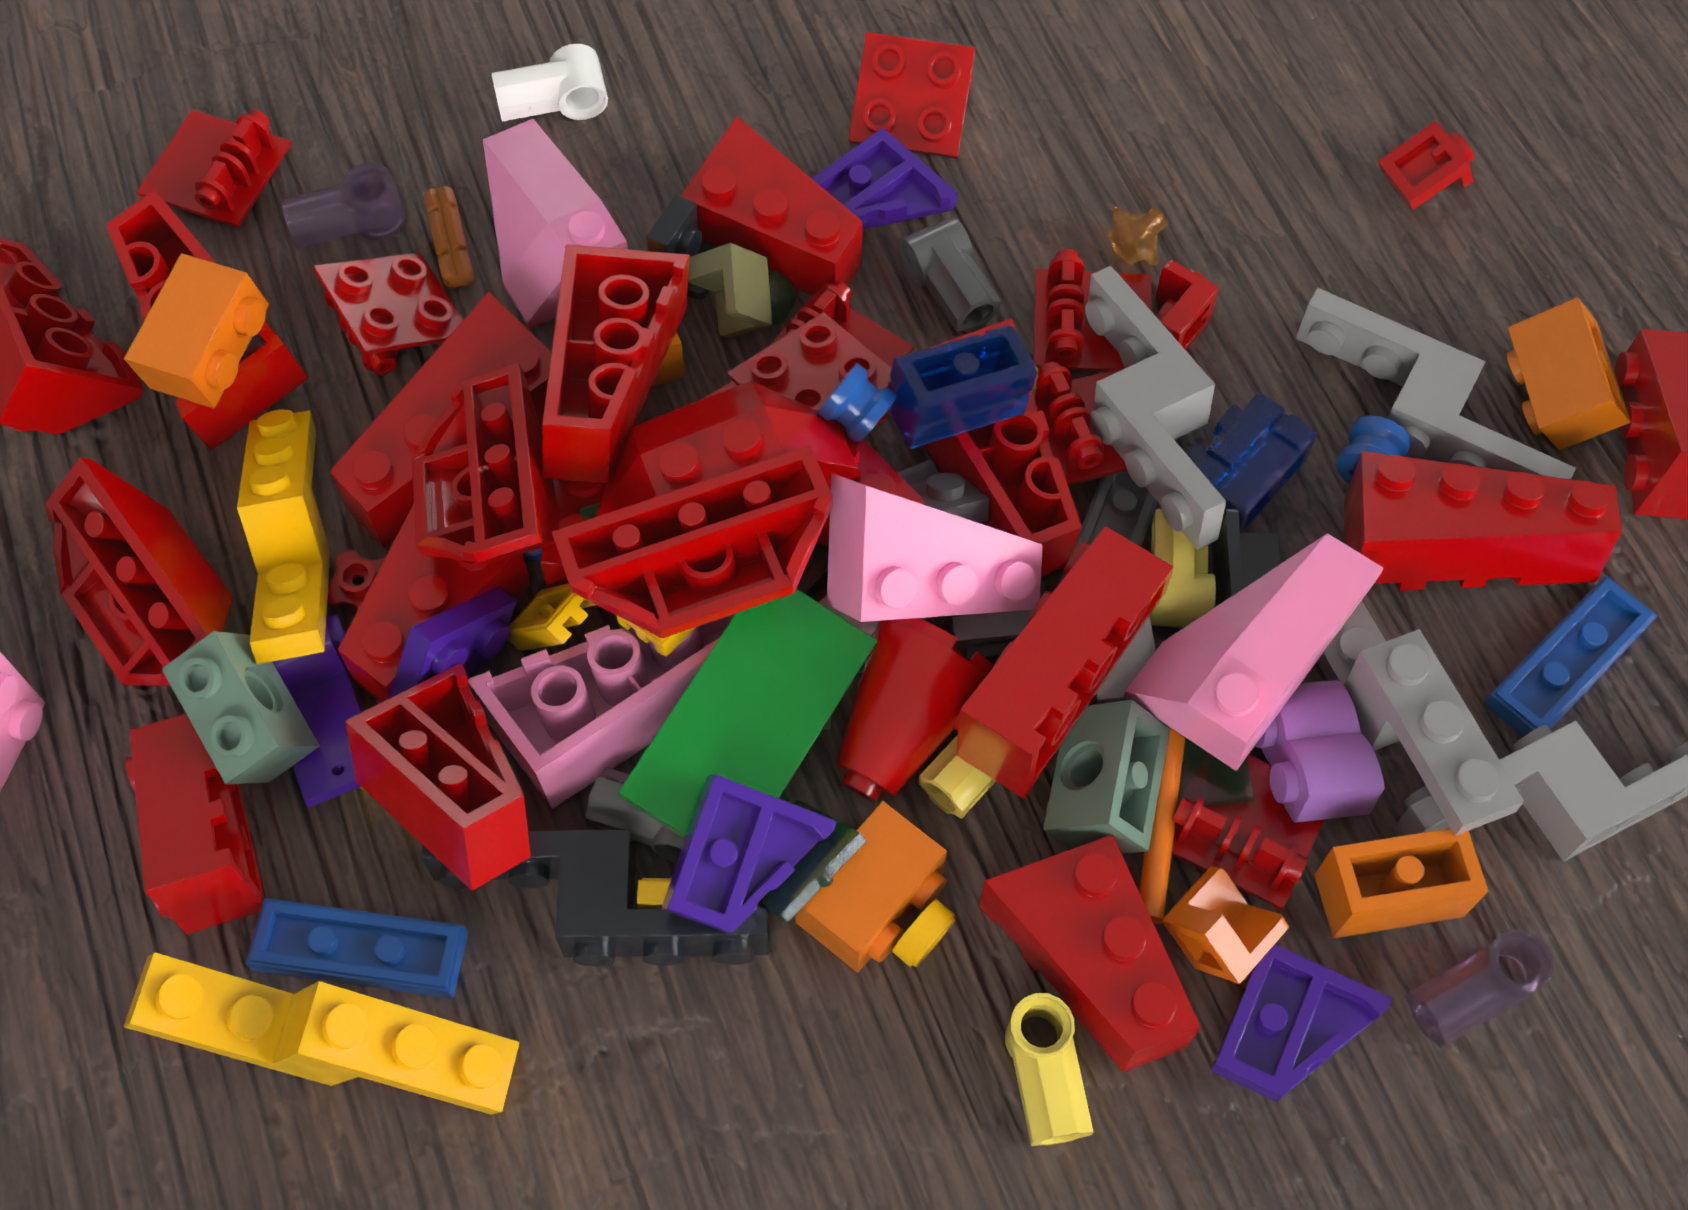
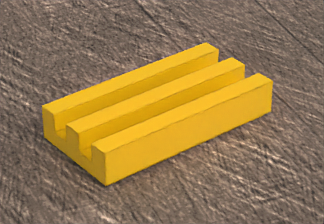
M569 583L542 589L509 625L511 634L508 641L519 651L562 645L572 635L565 627L580 625L588 616L582 608L595 606L596 604L572 593Z

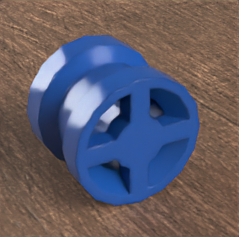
M856 363L824 401L817 413L827 421L837 420L846 428V437L858 445L886 413L897 395L888 388H877L868 380L867 370Z
M1360 417L1353 423L1349 432L1348 440L1350 445L1342 449L1336 463L1337 472L1344 481L1351 484L1362 451L1406 457L1412 443L1410 435L1402 426L1384 417Z

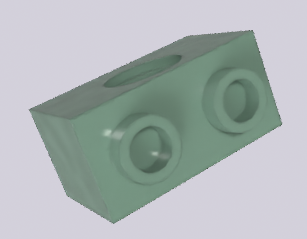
M213 631L162 668V671L225 784L269 783L320 747L273 663L256 664L249 643L250 635Z
M1132 699L1088 706L1058 750L1059 753L1050 798L1047 803L1043 830L1070 849L1113 834L1121 854L1149 851L1170 728Z

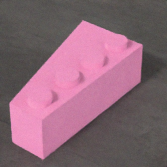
M735 614L696 627L667 657L656 650L655 644L652 641L645 643L638 638L635 629L632 627L629 630L624 627L610 630L609 625L585 634L587 641L550 656L545 649L522 658L523 666L493 678L490 671L468 679V684L476 701H480L487 722L551 809H554L596 781L597 776H600L605 768L614 769L650 745Z

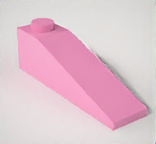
M534 119L483 139L502 281L507 294L529 330L556 318L566 244L628 249L627 240L601 199Z
M1328 533L1163 641L1127 687L1124 697L1129 700L1132 699L1154 717L1237 771L1381 575L1383 567Z

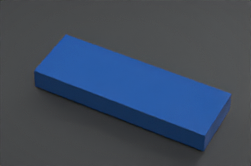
M1605 575L1488 696L1484 704L1522 736L1544 725H1547L1551 730L1658 615Z
M264 898L245 964L252 971L453 999L469 932L465 925Z

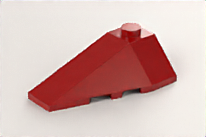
M0 238V424L19 432H31L34 430L60 435L138 400L144 388L136 372L124 360L126 353L116 342H106L104 344L94 334L92 328L96 320L85 309H74L58 295L62 284L24 243Z

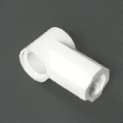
M569 44L554 52L548 63L492 73L502 121L561 111L563 115L570 119L587 120L602 113L608 103L598 55L594 49L587 45Z

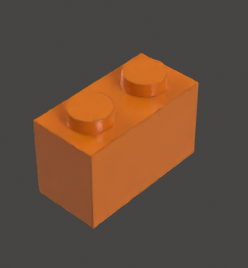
M181 253L124 360L150 389L215 409L224 390L234 382L238 372L239 361L252 336H255L261 330L269 303L246 272Z
M1578 297L1508 327L1514 350L1507 352V360L1516 381L1520 385H1526L1530 400L1522 402V409L1530 429L1536 436L1543 433L1560 451L1631 423L1598 323Z
M882 801L794 901L795 922L854 971L859 973L871 958L880 963L891 953L904 934V929L899 925L914 907L923 912L939 896L947 883V879L942 876L947 850Z
M1451 828L1332 847L1314 874L1333 939L1462 918L1488 892L1469 831L1455 836Z

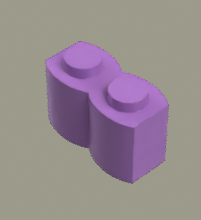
M1339 680L1301 683L1255 745L1257 748L1262 749L1266 759L1272 766L1270 770V787L1275 800L1283 803L1287 813L1295 823L1368 815L1385 788L1376 754L1369 741L1361 733L1353 701Z

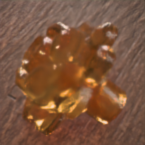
M1116 206L1112 210V218L1116 225L1107 233L1108 239L1112 241L1114 251L1117 255L1124 258L1126 263L1131 265L1143 259L1152 266L1159 264L1156 234L1169 225L1167 218L1156 206L1144 216L1135 213L1126 214Z

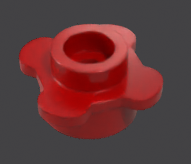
M346 550L338 554L335 558L337 569L331 582L328 584L327 604L333 607L342 605L347 611L356 614L385 558L377 560L363 558L355 550ZM357 578L365 580L361 585H353Z

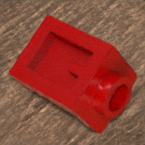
M1437 120L1378 161L1382 173L1412 211L1456 180L1463 189L1474 182L1470 162L1475 159V156L1470 146L1457 131L1449 136Z
M1169 260L1162 268L1155 300L1163 306L1156 317L1181 346L1187 350L1210 322L1219 287L1209 282L1199 272L1187 269L1175 261Z

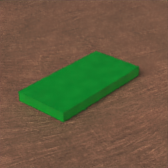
M797 588L793 594L736 613L621 787L617 796L686 839L709 775L717 774L779 799L877 640Z

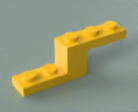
M284 409L274 410L263 414L257 420L249 421L237 510L258 573L249 642L256 664L324 652L330 549L312 490L316 428L310 410L297 413Z
M156 952L147 957L124 1024V1028L330 1086L361 1077L490 1115L503 1111L520 1043L321 981L293 994Z

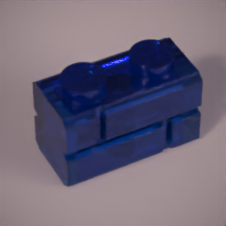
M1010 325L986 331L982 336L975 334L893 358L890 372L891 381L888 382L887 388L896 394L897 397L888 410L907 445L911 448L1024 414L1030 399L1029 392L1032 391L1038 374L1035 368L1036 365L1015 329Z
M1261 393L1259 395L1256 394L1243 409L1235 404L1232 405L1217 423L1213 432L1217 436L1207 448L1199 443L1196 444L1187 455L1226 500L1225 509H1238L1240 532H1243L1306 462L1317 435L1314 428L1293 414L1287 415L1283 407Z

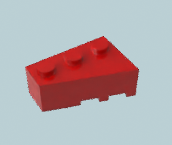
M736 116L680 196L696 203L698 228L702 232V241L715 247L732 243L767 257L768 275L770 278L811 296L823 284H832L835 280H839L848 286L862 265L863 221Z

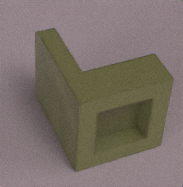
M732 243L690 257L688 283L716 293L718 331L721 336L733 338L773 325L767 257Z

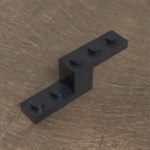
M630 830L528 831L531 857L492 879L508 880L510 884L524 888L543 887L550 883V879H558L555 937L563 956L573 957V962L579 965L606 966L614 963L615 957L643 956L645 963L660 966L680 964L684 962V956H712V960L720 964L740 965L752 962L754 955H769L767 908H757L733 933L719 931L662 909H634L636 851ZM422 844L421 859L433 880H440V883L447 887L468 889L456 875Z

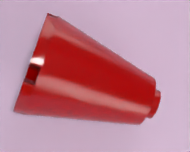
M920 618L881 620L878 622L873 637L877 642L867 657L836 761V766L845 773L841 784L872 802H876L880 793L888 797H894L953 732L955 729L954 723L960 713V709L994 667L986 657L975 651L969 662L964 658L963 653L955 647L958 641L957 637Z

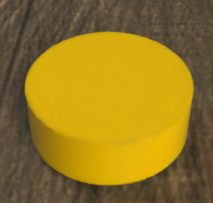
M935 899L903 934L892 952L910 968L912 966L917 967L953 925L955 914L938 899Z

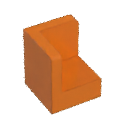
M1214 866L1208 868L1161 920L1195 969L1238 984L1244 980L1289 927L1281 914L1248 905L1226 871Z

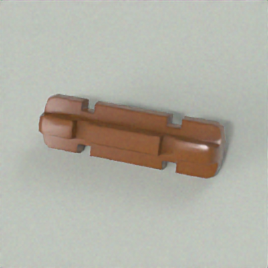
M442 185L438 189L429 188L426 190L423 198L443 283L451 289H455L460 285L468 286L474 280V273L454 190L446 185Z

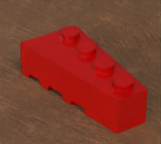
M155 190L106 224L127 280L138 298L141 306L139 311L143 321L146 319L181 253L216 263ZM264 321L261 330L255 336H252L239 361L238 372L234 382L224 390L215 409L179 397L175 401L182 419L212 451L247 425L249 421L255 419L309 378L284 343Z
M566 244L542 423L544 479L609 483L631 427H634L686 311L690 255Z
M490 292L481 299L329 471L346 509L383 548L395 540L414 504L412 458L435 420L453 402L450 396L459 381L519 362L524 371L542 429L552 352Z
M1011 318L906 355L901 375L902 382L899 384L896 399L941 473H959L989 498V521L982 522V524L1043 545L1041 577L1065 568L1082 526L1060 460L1053 457L1047 438L1049 427L1043 410L1038 411L1030 388L1032 377L1026 360H1021L1016 346L1018 335Z
M1362 451L1344 501L1345 544L1383 567L1381 575L1374 584L1396 583L1398 591L1424 590L1427 581L1458 580L1461 588L1485 587L1487 581L1494 578H1512L1517 585L1597 582L1622 532L1615 485Z
M1106 526L1091 544L1082 541L1072 553L1063 570L1064 579L1053 593L1046 591L1031 612L1026 627L1014 642H1010L1006 646L993 669L960 709V713L954 723V728L958 730L957 756L1025 799L1165 595L1174 567Z

